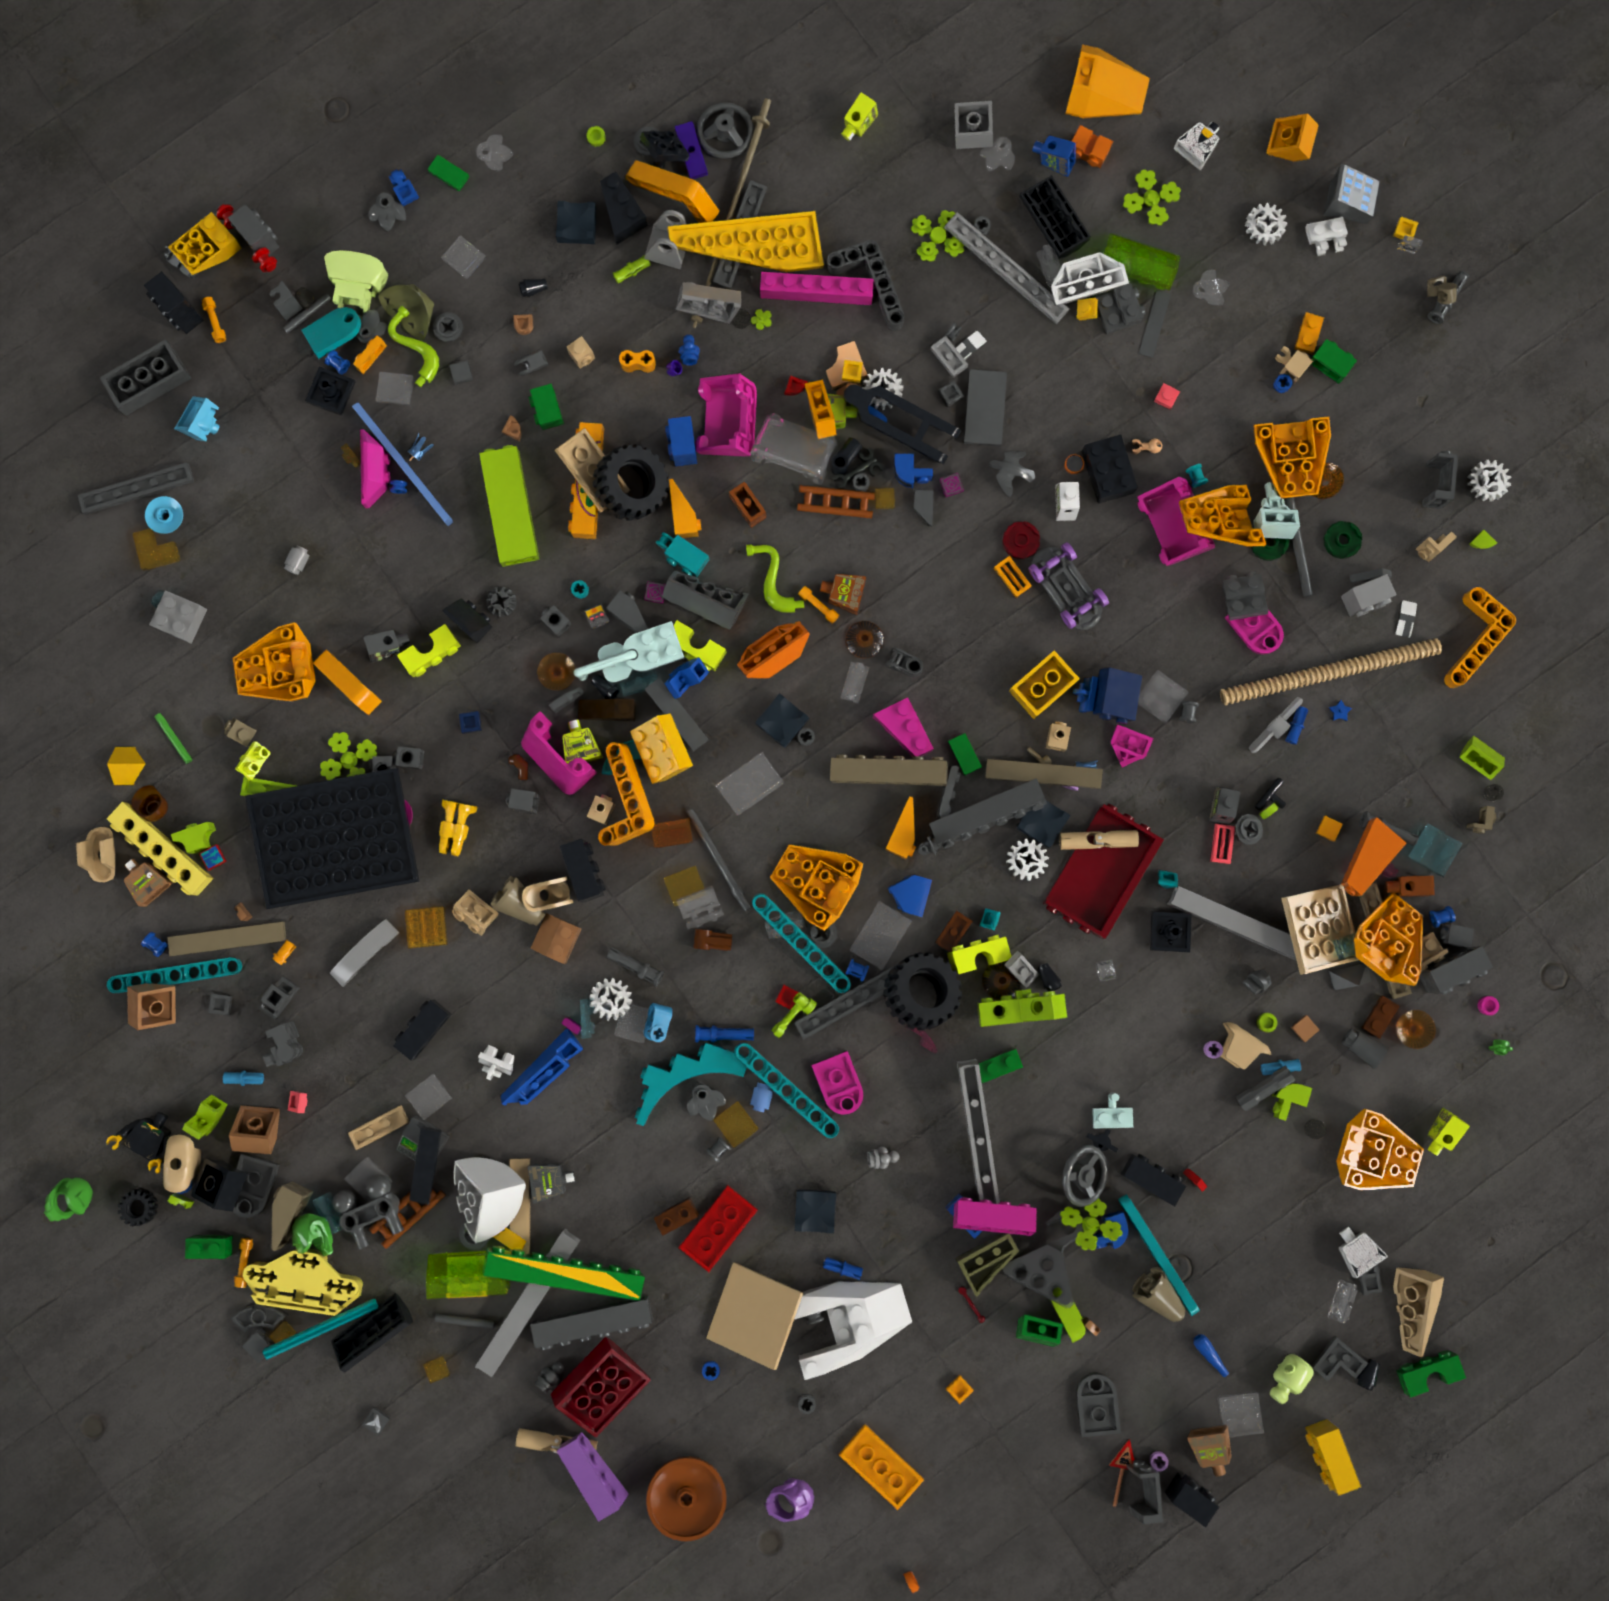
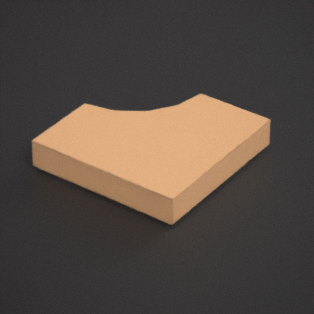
M855 341L837 347V361L831 368L826 370L832 390L852 383L842 380L844 360L862 362ZM864 365L862 367L861 379L867 377Z

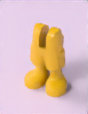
M442 800L441 805L445 809L446 815L445 821H441L439 853L447 854L450 841L453 840L451 855L459 857L469 827L465 825L466 819L470 814L476 813L477 806ZM458 809V819L457 823L455 824L453 820L455 812Z

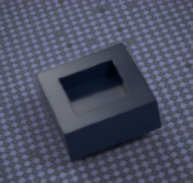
M478 711L459 714L461 732L463 734L482 731L480 713Z

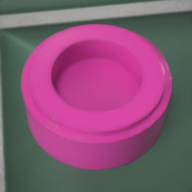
M1484 996L1478 1001V1010L1483 1015H1494L1499 1010V1002L1492 996Z

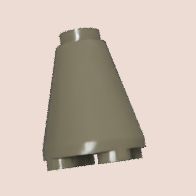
M510 876L504 883L503 891H497L490 905L496 911L537 926L544 918L545 913L543 911L532 912L526 909L522 901V893L525 887L518 878Z

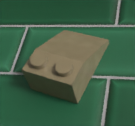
M293 1181L278 1187L273 1195L275 1200L272 1204V1250L274 1251L288 1244L292 1236V1225L296 1218L303 1214L313 1194V1191Z

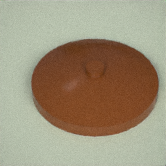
M684 1456L666 1462L655 1472L648 1486L646 1504L649 1517L662 1534L674 1540L693 1541L708 1535L717 1527L726 1508V1488L721 1475L710 1463L697 1457Z

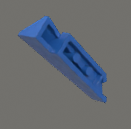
M568 1028L501 1095V1103L503 1105L513 1102H519L520 1105L528 1104L570 1066L567 1060L581 1052L583 1047Z

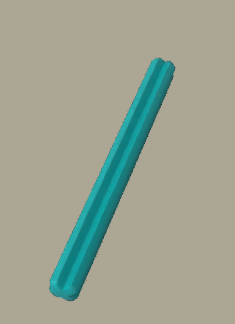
M375 1298L263 1349V1355L266 1359L272 1358L376 1310L378 1303Z

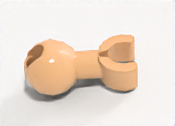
M1154 438L1146 443H1142L1138 439L1132 440V444L1140 446L1138 449L1132 450L1133 454H1138L1141 450H1149L1155 454L1162 449V442L1159 439Z

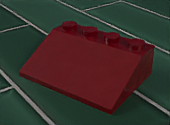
M605 1337L550 1395L555 1408L596 1438L651 1381V1378L617 1344L608 1337Z

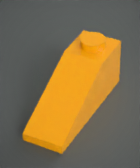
M818 380L805 383L817 438L836 435L835 419L824 381Z
M669 479L675 536L678 534L682 538L699 537L698 531L702 530L701 520L697 519L696 513L674 480Z
M910 796L885 848L886 851L904 859H907L908 856L912 857L916 848L913 845L915 841L913 797Z

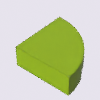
M1485 530L1481 531L1469 543L1470 546L1476 549H1488L1497 544Z
M178 1193L170 1195L168 1203L175 1206L179 1203L186 1209L191 1208L194 1204V1201Z

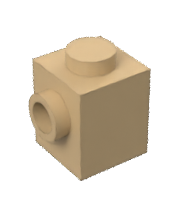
M582 336L566 346L569 355L579 369L587 366L595 359L592 349Z
M1063 722L1052 723L1049 727L1045 748L1065 752L1068 746L1071 727H1067V724Z
M603 794L601 797L595 796L587 817L607 825L615 807V804L611 802L612 798Z

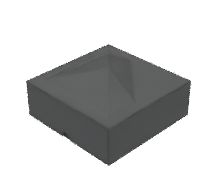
M374 1407L362 1426L379 1436L391 1417Z

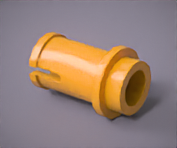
M286 939L278 952L273 953L274 957L272 959L280 965L286 963V959L296 946Z

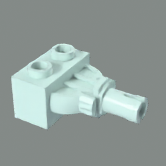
M1268 482L1264 485L1266 498L1262 500V507L1253 521L1254 529H1262L1264 538L1293 539L1300 527L1298 510H1290L1285 505L1284 499L1278 496L1273 483Z

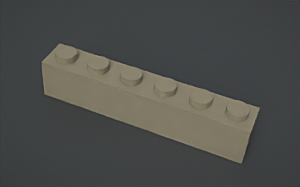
M836 755V758H831L830 781L832 783L947 786L948 763L943 761L942 757H932V760H924V757H912V760H905L904 756H893V759H886V756H874V759H867L865 755H855V758H848V755Z

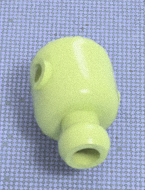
M1295 1354L1287 1355L1277 1365L1278 1368L1273 1374L1278 1384L1271 1388L1270 1396L1280 1404H1285L1288 1401L1290 1392L1300 1394L1314 1374L1313 1368Z

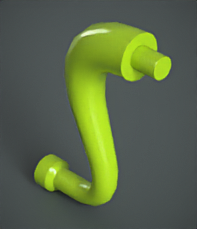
M400 306L398 313L391 319L388 325V333L394 341L418 351L424 358L423 367L418 372L420 377L415 382L421 388L426 381L431 383L436 376L439 368V357L436 351L427 343L396 332V326L399 322L410 314L407 309Z
M746 545L747 556H753L755 553H769L771 555V563L763 589L768 605L774 610L783 613H795L796 608H804V600L794 601V597H782L777 593L776 577L779 567V554L776 549L768 545Z

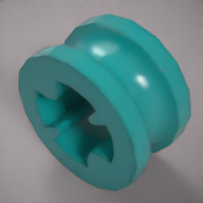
M577 580L571 585V592L575 597L582 599L588 595L589 587L584 581ZM578 585L585 587V589H582L584 592L581 594L575 592Z

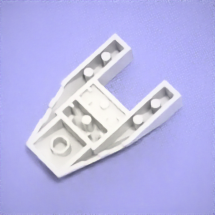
M837 1281L803 1291V1296L794 1319L827 1310L836 1345L799 1355L804 1379L807 1380L826 1374L863 1358L912 1323L901 1283Z

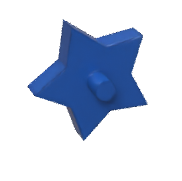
M1342 700L1336 706L1329 707L1333 713V720L1340 718L1348 721L1347 713L1352 708L1345 706Z

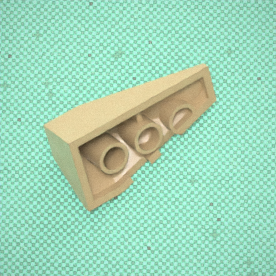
M1396 1268L1393 1289L1394 1294L1397 1295L1398 1305L1396 1308L1400 1314L1401 1325L1399 1328L1404 1351L1423 1357L1441 1298L1444 1277L1426 1270Z

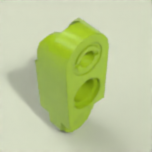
M1060 1288L1053 1289L1054 1297H1059L1062 1294ZM1051 1301L1072 1343L1082 1339L1086 1330L1081 1320L1083 1318L1075 1303H1073L1072 1307L1065 1308Z

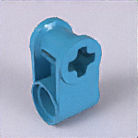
M656 1003L650 1005L644 1028V1036L648 1040L662 1042L666 1038L673 1013L671 1007Z

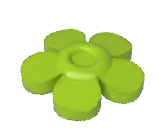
M761 309L756 310V316L751 318V323L756 325L757 330H763L764 325L770 327L772 324L770 311L763 313Z

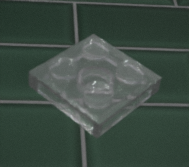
M1157 670L1141 691L1138 704L1164 723H1167L1188 694V691Z
M1257 1391L1217 1396L1221 1425L1228 1426L1229 1438L1264 1433Z

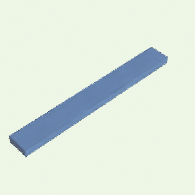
M355 403L352 406L353 409L446 525H451L453 523L451 517L359 403Z

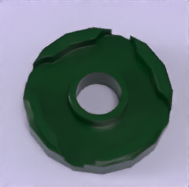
M1338 521L1326 530L1323 539L1324 546L1330 555L1338 559H1348L1361 549L1363 538L1360 529L1355 524ZM1340 535L1347 537V544L1339 542Z
M1272 538L1274 546L1266 544L1265 546H1251L1258 558L1265 561H1274L1286 553L1289 547V539Z

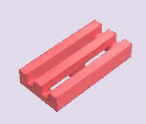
M1215 824L1210 862L1231 864L1235 826ZM1220 828H1222L1219 857L1216 858ZM1229 829L1226 859H1223L1226 830Z

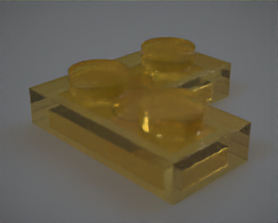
M151 528L132 533L140 567L143 571L180 561L177 545L174 541L157 546L154 531Z

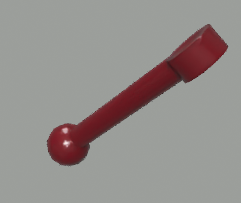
M961 1286L958 1292L965 1297L977 1315L978 1322L984 1323L985 1317L979 1313L967 1295L966 1288Z

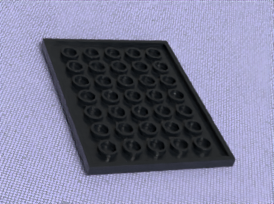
M399 768L245 796L266 910L420 881Z

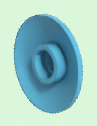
M157 497L148 504L145 510V520L153 531L161 534L171 533L181 525L183 509L179 502L171 497ZM169 514L168 519L164 520V516Z

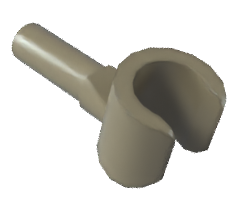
M1031 747L1027 749L1038 760V763H1052L1048 755L1041 758Z

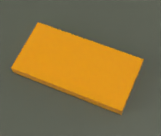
M866 1424L862 1426L839 1453V1456L897 1510L924 1481V1478Z

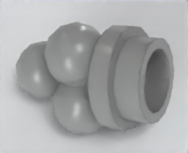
M882 1146L867 1153L868 1165L870 1168L874 1167V1169H879V1167L885 1169L888 1167L889 1162L895 1163L900 1157L896 1151H891L888 1154L887 1148Z

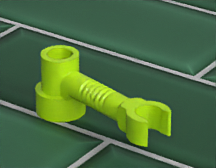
M801 992L797 993L793 999V1002L796 1004L782 1021L772 1028L773 1034L780 1038L795 1015L800 1010L810 1014L816 1007V1001L810 997L807 998Z

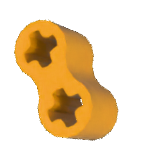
M625 350L619 355L621 368L625 372L630 373L635 370H642L649 373L656 368L654 354L649 350H644L640 353Z

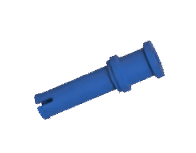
M696 1025L695 1042L711 1041L715 1043L717 1040L754 1041V1028H717L715 1025H712V1027H699V1025Z

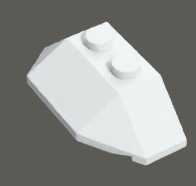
M1099 252L1063 263L1051 285L1055 305H1060L1107 292L1129 282L1124 264Z

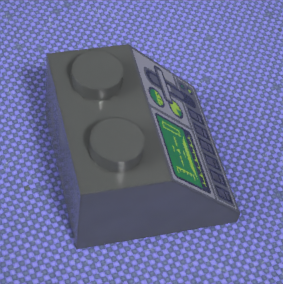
M418 1115L411 1119L396 1150L416 1161L421 1127L426 1126L439 1129ZM444 1131L441 1133L438 1155L450 1137Z

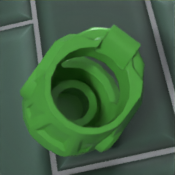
M79 1177L72 1179L64 1178L59 1181L46 1197L44 1214L50 1221L66 1220L74 1213L78 1215L84 1214L93 1196L90 1183ZM59 1194L65 1195L68 1205L65 1211L60 1210L58 1207L57 1198Z
M303 1214L296 1218L292 1225V1244L296 1247L298 1254L305 1253L311 1244L323 1256L333 1253V1238L329 1223L325 1217Z

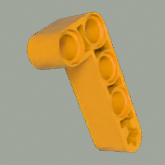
M327 649L313 662L333 684L366 714L370 715L382 702Z

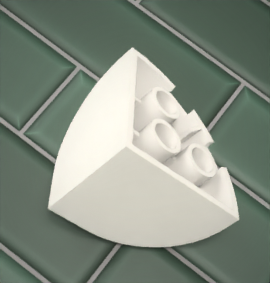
M465 1158L456 1160L454 1163V1184H458L459 1196H456L459 1212H464L467 1221L464 1225L475 1243L488 1240L503 1231L517 1215L526 1188L525 1182L513 1169L496 1160Z

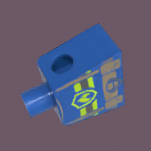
M1048 136L1045 143L1039 141L1034 143L1032 152L1041 155V164L1066 177L1069 176L1076 162L1075 142Z

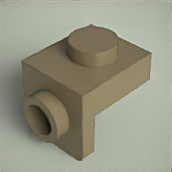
M234 717L232 720H228L223 728L225 730L224 734L246 747L257 732V730Z
M1480 807L1478 823L1467 824V828L1473 829V833L1485 834V831L1492 830L1493 823L1496 820L1495 807Z

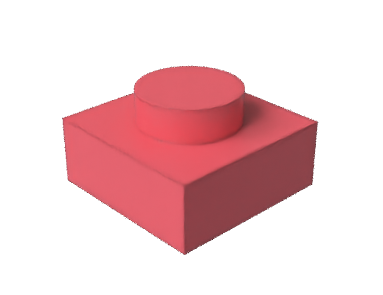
M1163 383L1154 402L1171 410L1180 391Z
M290 1091L288 1111L304 1113L307 1106V1093Z

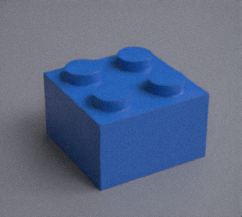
M691 416L668 419L669 425L665 426L668 443H671L668 444L670 461H674L675 467L698 464Z

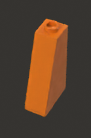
M1377 817L1369 820L1341 882L1345 887L1344 890L1351 896H1362L1406 845L1402 838Z

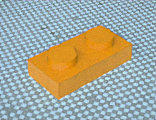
M1308 312L1305 313L1295 350L1311 355L1314 353L1324 317Z
M379 336L371 339L366 346L367 348L355 358L353 365L362 374L368 370L387 347Z

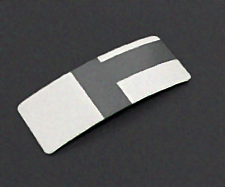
M976 331L957 346L956 349L965 360L987 341Z
M1402 601L1396 635L1411 637L1417 603Z

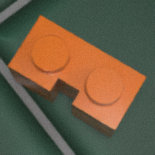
M1081 125L1072 139V142L1076 143V159H1082L1090 166L1098 168L1102 167L1113 144L1112 140L1102 135L1097 136L1093 134L1092 130Z

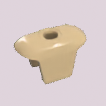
M107 827L95 828L88 833L85 841L76 843L77 864L79 867L87 870L94 881L107 882L112 880L115 875L113 832Z
M567 876L527 886L522 893V901L526 909L536 912L573 903V900L570 899V890L566 882L568 880ZM542 890L548 892L549 897L546 901L540 898Z
M1223 1023L1228 1036L1223 1045L1221 1058L1236 1068L1246 1069L1260 1053L1271 1055L1269 1047L1235 1023Z
M185 1135L170 1136L166 1144L163 1186L165 1190L173 1193L185 1191L189 1187L191 1180L200 1172L202 1151L194 1148L193 1141ZM177 1158L181 1161V1167L176 1170Z

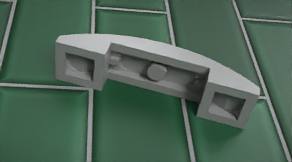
M387 919L383 920L338 962L330 974L344 987L383 946L390 943L400 932Z

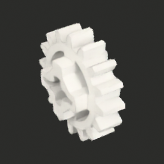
M1266 203L1265 207L1259 204L1257 209L1253 208L1246 218L1245 226L1249 227L1246 233H1251L1250 239L1256 238L1257 244L1260 241H1263V245H1266L1268 241L1270 244H1273L1275 239L1279 241L1282 237L1281 235L1286 231L1284 229L1287 225V222L1284 221L1286 215H1280L1282 209L1275 210V204L1272 208L1269 207V203Z
M881 368L879 373L875 369L873 370V376L868 374V380H864L863 385L866 387L863 388L866 390L881 386L883 383L884 389L902 398V393L900 392L903 391V386L900 385L902 379H896L897 373L892 375L891 369L884 372V369ZM874 397L870 405L875 404V409L882 406V410H885L886 405L890 409L892 408V405L878 397L879 399Z
M1489 460L1478 463L1476 467L1471 469L1472 473L1468 475V478L1472 479V481L1467 484L1473 486L1470 492H1476V498L1482 496V501L1489 498V501L1492 502L1495 498H1501L1502 494L1504 495L1508 492L1506 488L1511 486V483L1507 482L1511 476H1506L1509 470L1502 469L1503 463L1498 466L1497 460H1494L1491 464Z
M1024 839V844L1017 841L1018 847L1013 845L1010 847L1013 852L1007 853L1011 859L1007 860L1006 863H1011L1012 865L1008 868L1009 870H1015L1013 876L1020 874V880L1027 876V880L1030 881L1032 876L1035 879L1039 878L1038 872L1040 874L1045 873L1042 868L1048 867V864L1044 863V861L1049 859V857L1044 856L1047 850L1040 849L1041 843L1036 846L1034 839L1031 843H1028V839ZM1027 847L1025 853H1017L1021 848ZM1035 850L1038 852L1040 859L1034 854ZM1029 855V859L1033 862L1025 864L1026 861L1023 860L1022 857H1027ZM1015 860L1019 862L1020 869L1017 867ZM1030 867H1038L1035 871L1028 873Z
M612 978L611 982L604 979L603 984L597 982L596 987L592 988L591 992L593 994H590L589 999L593 1001L590 1003V1007H595L593 1013L599 1012L600 1019L606 1016L607 1021L611 1017L617 1020L618 1015L624 1017L625 1011H629V1005L632 1003V999H629L631 992H626L628 986L622 987L621 980L615 983L614 978ZM603 990V995L598 998V994ZM623 1001V1005L618 1009V1003Z

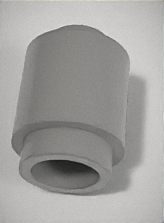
M298 545L296 548L292 547L284 564L286 565L284 569L299 575L310 556L307 554L308 550Z

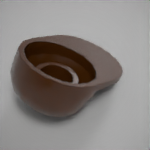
M148 785L140 788L132 798L131 805L138 815L149 822L160 820L168 811L166 799L154 786Z

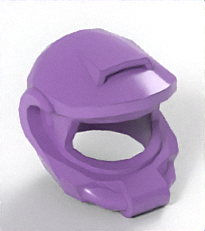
M790 1478L783 1485L772 1489L767 1497L765 1507L769 1515H772L781 1522L799 1520L809 1514V1510L812 1509L814 1493L807 1482ZM779 1494L784 1495L789 1504L794 1508L791 1513L786 1512L780 1506Z

